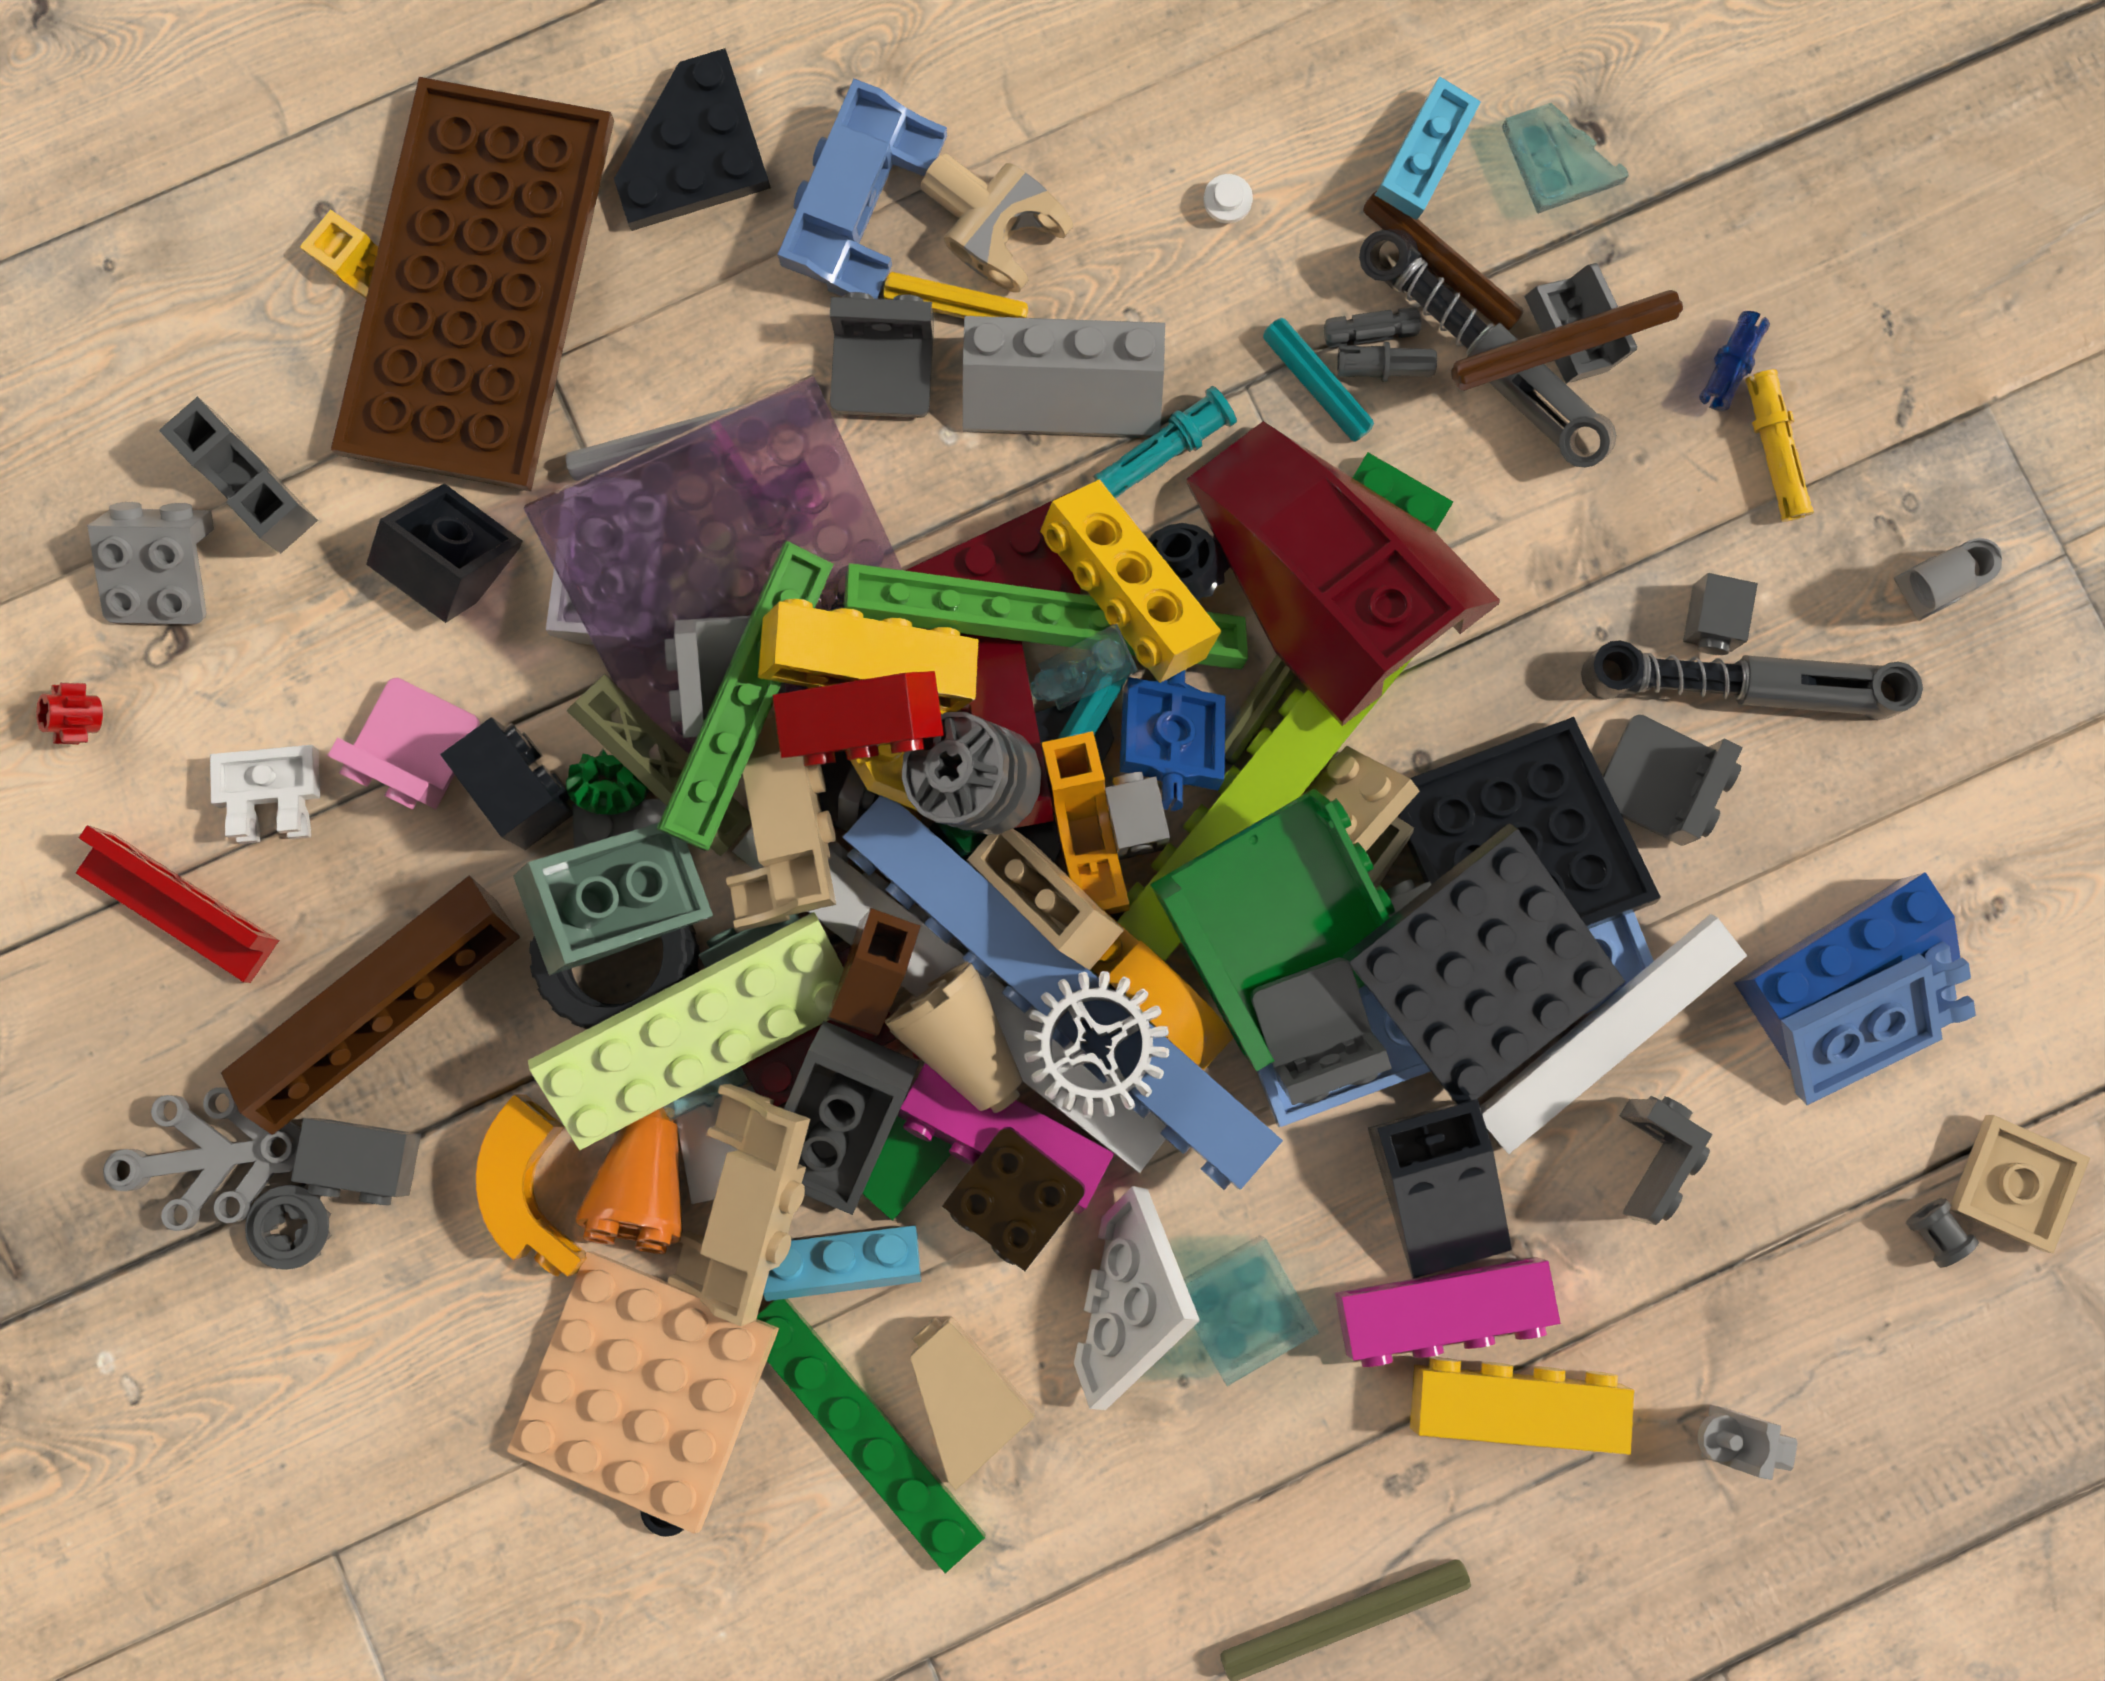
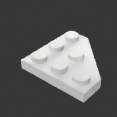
M1131 1186L1101 1219L1098 1238L1105 1239L1100 1270L1092 1269L1084 1307V1311L1091 1313L1086 1343L1078 1342L1074 1359V1366L1089 1409L1106 1410L1200 1321L1149 1191L1146 1188Z

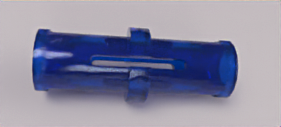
M1743 311L1738 317V322L1727 344L1718 349L1714 357L1716 366L1705 388L1699 395L1704 405L1709 402L1711 396H1714L1709 408L1717 411L1728 410L1743 377L1752 372L1756 364L1754 355L1770 327V322L1766 317L1761 319L1758 326H1755L1761 315L1760 313Z

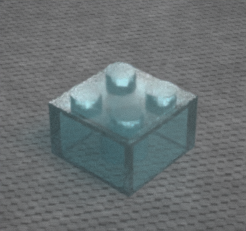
M1261 1235L1183 1278L1200 1320L1193 1329L1226 1386L1319 1333L1269 1242Z

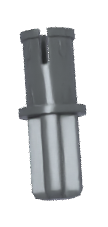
M1384 342L1383 346L1339 345L1337 377L1340 378L1377 377L1381 378L1382 382H1387L1389 376L1431 377L1435 375L1437 369V352L1433 349L1390 348L1389 342Z

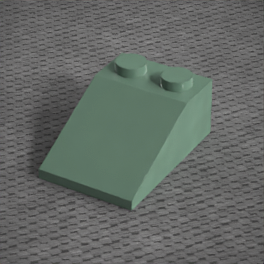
M659 823L530 861L514 874L513 878L549 976L599 960L711 918L713 913L687 843L657 830Z

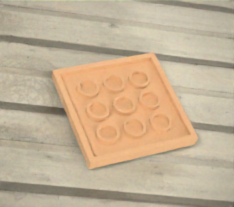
M586 1252L585 1256L587 1259L579 1269L507 1452L693 1534L698 1533L702 1530L779 1328L758 1319L744 1326H738L714 1316L710 1309L700 1301V1298L596 1252Z

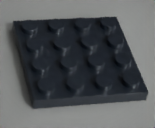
M1574 717L1410 778L1420 792L1397 817L1414 827V832L1407 844L1425 883L1430 881L1432 885L1510 823L1523 835L1588 929L1656 904L1661 898Z
M1510 823L1343 955L1456 1104L1478 1099L1625 982L1523 835Z

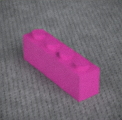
M926 1063L898 1113V1117L906 1120L903 1128L909 1133L928 1142L932 1140L933 1136L938 1137L952 1145L949 1150L951 1155L971 1166L974 1165L1002 1128H1014L1083 1182L1085 1194L1073 1209V1212L1077 1214L1086 1210L1114 1155L1113 1152L1017 1100L997 1113H994L991 1108L979 1111Z
M1538 1257L1335 1293L1346 1355L1353 1361L1361 1360L1362 1367H1374L1392 1363V1354L1412 1351L1413 1358L1440 1355L1444 1353L1443 1345L1463 1342L1465 1349L1487 1347L1496 1344L1494 1336L1513 1332L1517 1340L1538 1338L1547 1335V1326L1561 1324L1549 1261Z

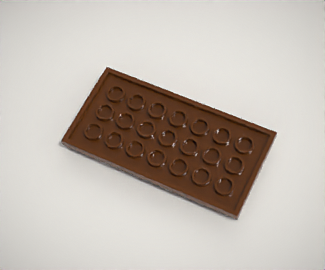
M424 77L418 78L331 450L337 456L532 491L614 125V118L611 112Z

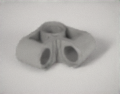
M1972 539L1938 556L1923 561L1894 577V580L1918 621H1921L1959 601L1963 595L1995 578L2002 566L2001 549L1995 542L1989 539ZM1976 561L1978 562L1980 568L1978 576L1975 575Z

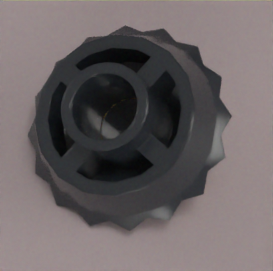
M1171 524L1155 531L1148 539L1197 601L1202 597L1213 596L1215 588L1225 583L1224 573L1230 568V565L1215 537L1206 530L1193 524Z

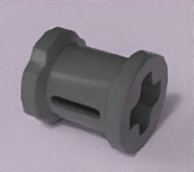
M1939 1198L1926 1204L1906 1221L1910 1230H1918L1935 1253L1933 1261L1939 1268L1950 1266L1962 1260L1974 1251L1979 1244L1976 1237L1972 1234L1967 1235L1949 1211L1951 1204L1946 1198Z

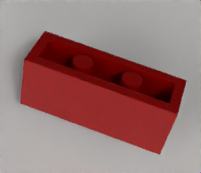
M935 671L905 672L772 695L781 759L803 756L804 766L835 763V752L845 750L847 760L879 756L878 746L890 744L891 754L924 750L923 739L944 736Z

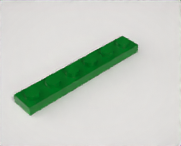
M789 1299L774 1300L757 1315L758 1320L779 1328L767 1362L946 1574L985 1539V1532Z

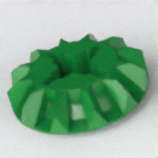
M603 748L598 756L593 757L583 753L579 764L569 765L568 778L566 780L567 793L577 806L591 813L602 815L623 813L638 806L647 796L649 789L615 756L608 755ZM599 775H604L608 779L617 776V784L615 782L611 783L607 779L599 782Z

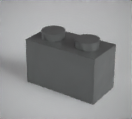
M303 1118L291 1181L309 1184L307 1191L309 1194L340 1197L341 1189L360 1192V1202L391 1205L392 1197L410 1195L421 1134L324 1118Z

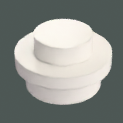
M1222 174L1213 178L1208 183L1203 201L1207 213L1213 219L1220 223L1230 224L1242 220L1249 213L1253 194L1249 184L1243 178L1234 174Z

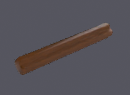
M1377 191L1368 198L1363 208L1364 213L1383 230L1397 229L1410 234L1416 241L1418 251L1422 254V260H1425V263L1427 262L1428 268L1440 278H1444V282L1457 293H1460L1464 299L1477 308L1495 325L1500 323L1509 331L1519 321L1524 312L1523 308L1419 219H1413L1375 196Z

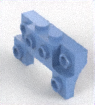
M853 78L828 138L821 137L813 155V166H815L812 176L809 182L803 180L796 192L794 199L796 213L777 254L780 265L826 283L829 292L842 297L846 293L862 292L871 295L874 299H878L892 267V260L888 256L859 244L892 166L895 165L925 176L926 171L941 152L947 138V127L909 110L882 89Z

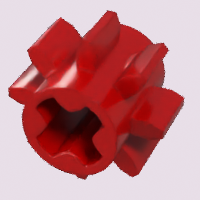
M60 682L59 685L51 686L52 694L40 695L36 707L37 724L41 732H54L53 744L79 745V743H87L88 733L99 732L103 721L102 703L98 696L86 695L85 683Z

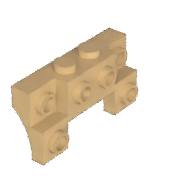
M773 703L741 775L744 779L758 861L764 867L726 878L727 886L730 887L736 919L733 920L734 928L739 932L790 920L789 915L836 905L828 859H831L828 843L835 841V831L829 811L822 812L819 793L826 791L821 765L804 766L803 756L781 759Z
M732 1084L720 1085L718 1093L723 1096L715 1126L708 1128L707 1136L727 1143L738 1150L726 1154L705 1236L703 1237L690 1231L682 1234L680 1243L683 1246L676 1273L669 1276L667 1283L700 1298V1301L710 1309L714 1316L738 1326H744L756 1321L769 1270L779 1267L790 1250L791 1236L788 1232L793 1214L799 1209L805 1194V1186L802 1184L806 1167L798 1163L810 1119L774 1106L773 1099Z

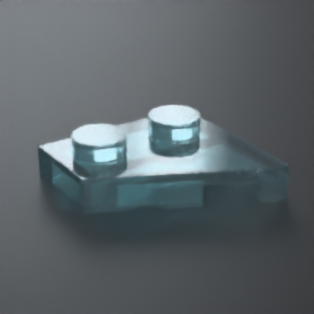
M1552 103L1508 117L1502 125L1503 132L1537 214L1624 184L1629 176L1627 169L1619 163L1615 167L1594 149L1597 143L1583 130L1574 128L1570 124L1568 117Z

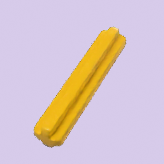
M896 272L889 273L884 284V299L893 300L898 295H914L922 298L923 301L932 302L933 312L965 319V316L1027 318L1028 304L1023 301Z

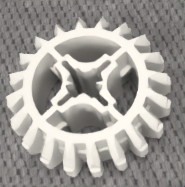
M1102 971L1099 976V987L1090 988L1088 974L1081 972L1078 974L1081 990L1072 992L1066 979H1062L1058 982V986L1065 996L1063 999L1057 1002L1048 992L1041 996L1043 1002L1051 1008L1049 1014L1046 1016L1036 1010L1030 1012L1029 1018L1036 1023L1042 1024L1041 1033L1031 1030L1025 1031L1023 1038L1028 1042L1040 1043V1050L1025 1053L1024 1059L1027 1063L1043 1062L1044 1068L1035 1071L1031 1075V1079L1034 1083L1042 1082L1048 1077L1053 1080L1054 1083L1044 1093L1048 1100L1054 1099L1061 1090L1068 1093L1062 1105L1064 1111L1071 1112L1077 1098L1085 1100L1083 1116L1091 1118L1094 1113V1102L1103 1101L1105 1116L1113 1117L1115 1109L1112 1099L1121 1097L1126 1109L1131 1110L1135 1108V1103L1128 1094L1130 1090L1136 1087L1145 1097H1149L1152 1093L1149 1085L1142 1081L1144 1075L1147 1073L1156 1079L1163 1077L1164 1071L1157 1066L1151 1065L1150 1062L1152 1056L1161 1059L1169 1057L1168 1048L1153 1046V1039L1168 1036L1169 1031L1167 1026H1158L1151 1029L1149 1021L1156 1019L1161 1015L1162 1011L1159 1006H1153L1145 1012L1140 1009L1139 1006L1148 997V992L1145 989L1139 990L1132 999L1125 996L1131 983L1129 978L1122 977L1116 991L1108 989L1110 974L1109 972ZM1094 1000L1111 1002L1122 1007L1131 1016L1121 1022L1118 1021L1108 1026L1100 1025L1090 1017L1083 1003ZM1069 1011L1077 1026L1078 1038L1072 1047L1064 1051L1060 1056L1053 1058L1052 1038L1054 1030L1063 1015ZM1083 1020H1086L1091 1030H1095L1096 1034L1100 1037L1106 1034L1110 1036L1122 1030L1121 1033L1111 1038L1112 1046H1105L1110 1051L1106 1057L1112 1066L1111 1070H1108L1102 1059H1098L1094 1053L1081 1054L1071 1059L1072 1056L1082 1051V1043H1088L1083 1039L1087 1034L1082 1025ZM1140 1030L1142 1036L1141 1057L1134 1071L1125 1079L1114 1058L1115 1050L1123 1040ZM1084 1063L1094 1064L1103 1072L1111 1088L1103 1090L1084 1089L1070 1083L1061 1073Z

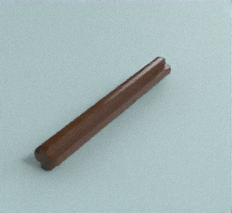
M1667 290L1458 360L1451 369V377L1456 388L1465 391L1675 320L1683 311V302L1679 299L1676 291Z

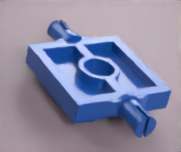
M1186 670L1161 683L1128 677L1123 687L1120 772H1142L1144 777H1156L1158 781L1162 782L1163 808L1168 810L1171 804L1170 811H1177L1183 807V785L1219 790L1224 781L1225 696L1200 691L1185 682Z

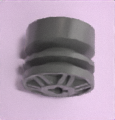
M945 712L941 714L944 736L923 739L924 750L905 752L903 755L902 781L907 798L921 815L938 823L958 827L975 834L998 835L1015 828L1031 813L1040 793L1041 767L1036 751L1022 735L968 712Z

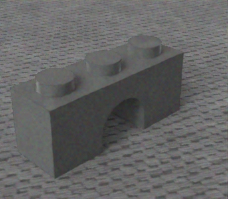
M198 396L159 430L179 453L228 499L226 503L252 531L280 554L318 521L224 419Z

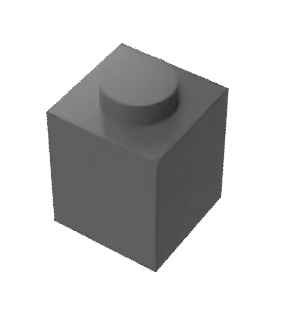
M1707 573L1692 587L1683 642L1696 644L1700 652L1710 655H1727L1729 651L1732 652L1746 643L1749 637L1758 583Z

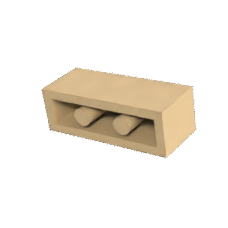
M1013 828L998 835H988L967 859L1058 951L1088 970L1096 964L1124 931L1034 843Z

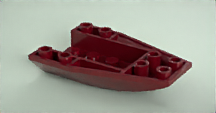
M1264 421L1186 479L1193 497L1275 653L1341 726L1345 725L1382 696L1384 680L1450 628L1454 627L1461 634L1500 603V599L1432 528Z

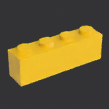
M786 599L778 602L762 619L758 678L815 688L905 672L935 671L940 710L957 712L975 700L978 639L960 636V631L953 628L937 627L926 630L912 627V622L906 619L887 618L879 621L863 618V613L854 609L841 608L831 612L813 608V604L806 600Z
M1430 1357L1429 1366L1414 1365L1410 1429L1419 1436L1631 1455L1634 1389L1618 1383V1375L1606 1372L1586 1371L1585 1380L1565 1378L1566 1370L1559 1368L1535 1366L1533 1368V1375L1513 1374V1365L1505 1363L1482 1362L1480 1371L1461 1369V1360Z

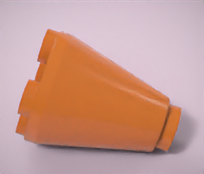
M662 1107L619 1130L577 1213L576 1223L585 1228L583 1239L606 1245H613L615 1237L636 1241L635 1249L653 1254H666L667 1246L681 1241L683 1227L678 1126L673 1123L675 1111Z

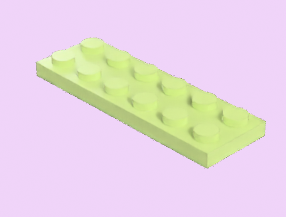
M815 912L529 1059V1070L580 1151L822 1024L823 1021H828L827 1017L844 968Z

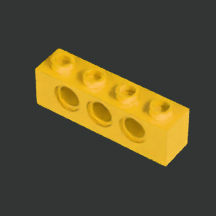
M1099 479L1052 501L1040 530L1048 547L1053 552L1058 553L1073 572L1078 585L1083 590L1088 591L1104 612L1108 623L1125 638L1134 650L1140 664L1148 668L1158 682L1161 683L1206 659L1221 633L1220 628Z

